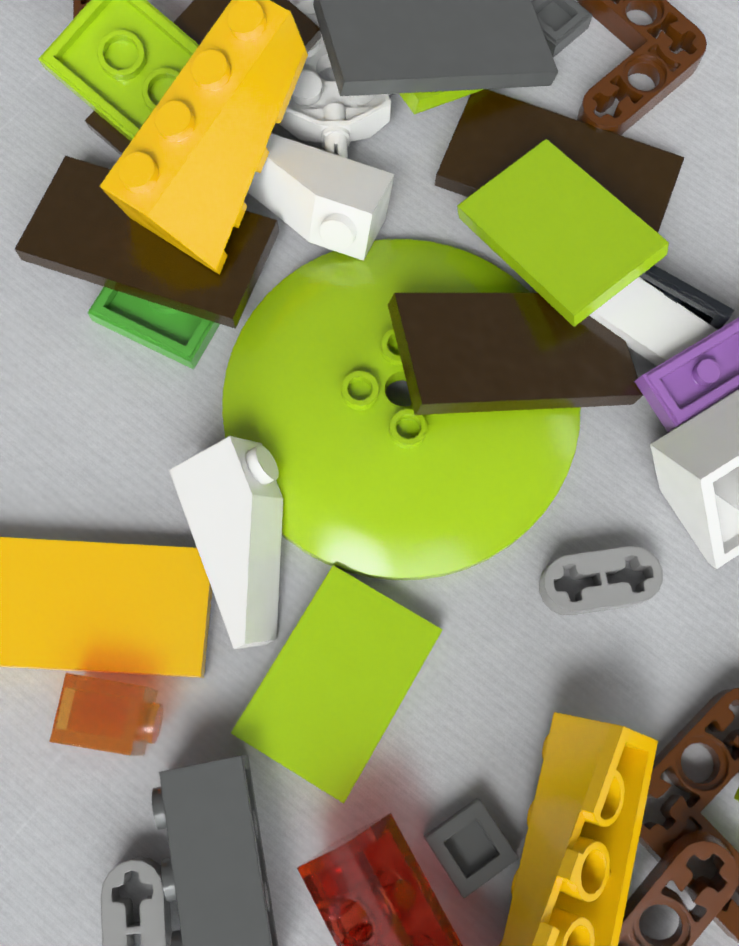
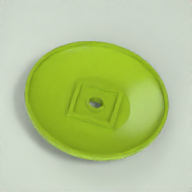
M413 239L375 240L364 261L332 251L306 263L277 284L253 310L235 342L225 373L222 396L225 438L233 436L262 443L272 454L279 470V477L276 481L283 496L282 536L303 552L327 565H334L343 571L369 578L396 581L442 577L469 569L499 554L521 538L545 513L558 494L574 458L580 431L581 407L414 415L412 405L398 406L393 404L386 396L385 391L387 387L396 381H406L388 309V303L394 293H530V291L493 263L453 246Z

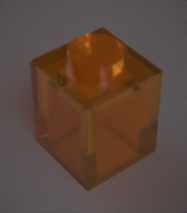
M66 673L49 742L129 756H144L147 743H156L162 725L163 704L156 703L158 690L142 685Z

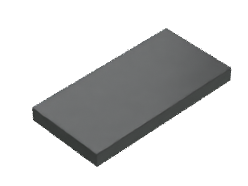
M314 0L313 2L340 96L551 86L558 73L531 0Z

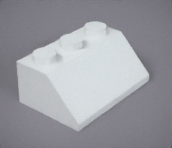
M739 390L650 444L661 493L706 561L715 569H718L739 555Z

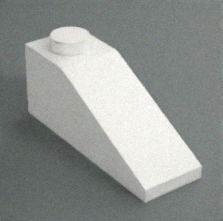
M271 133L266 145L269 151L268 157L261 173L255 172L248 193L308 242L364 261L385 222L394 174Z
M228 436L173 467L169 472L233 648L240 649L267 645L277 639L283 496L276 481L279 477L278 466L272 454L262 443Z

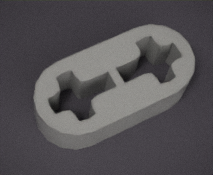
M627 546L570 554L557 558L543 571L539 580V593L545 605L560 615H578L633 607L651 599L659 591L663 582V570L659 560L650 551L641 547ZM626 561L629 562L632 571H642L645 576V581L636 585L635 592H632V588L627 582L608 584L607 576L614 575L626 567ZM564 570H569L572 579L592 578L594 586L586 587L575 594V602L570 601L567 592H556L554 583L563 577Z
M135 857L118 864L108 873L102 884L101 891L102 946H134V934L140 933L141 946H171L170 902H167L165 898L161 865L156 861L145 857ZM132 871L138 872L140 883L151 884L153 889L152 895L141 901L140 921L138 922L133 921L132 900L126 897L120 898L119 886L131 880Z

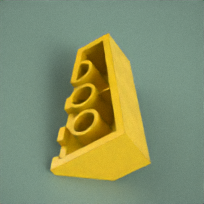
M231 0L100 184L101 189L129 218L219 275L228 256L224 249L233 227L239 228L247 205L244 200L255 172L261 173L268 157L269 151L266 145L275 123H281L308 57L292 13L270 0Z
M554 712L549 734L543 743V763L535 798L527 814V834L520 865L512 880V900L504 936L499 946H618L658 740L625 726Z

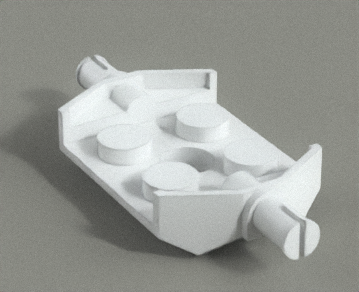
M289 0L319 26L313 7L314 0ZM321 34V38L308 51V57L279 125L299 140L322 143V148L325 147L326 152L348 159L347 147H350L351 141L371 138L390 122L391 99H389V94L340 96L336 81H327L319 76L321 71L331 67Z

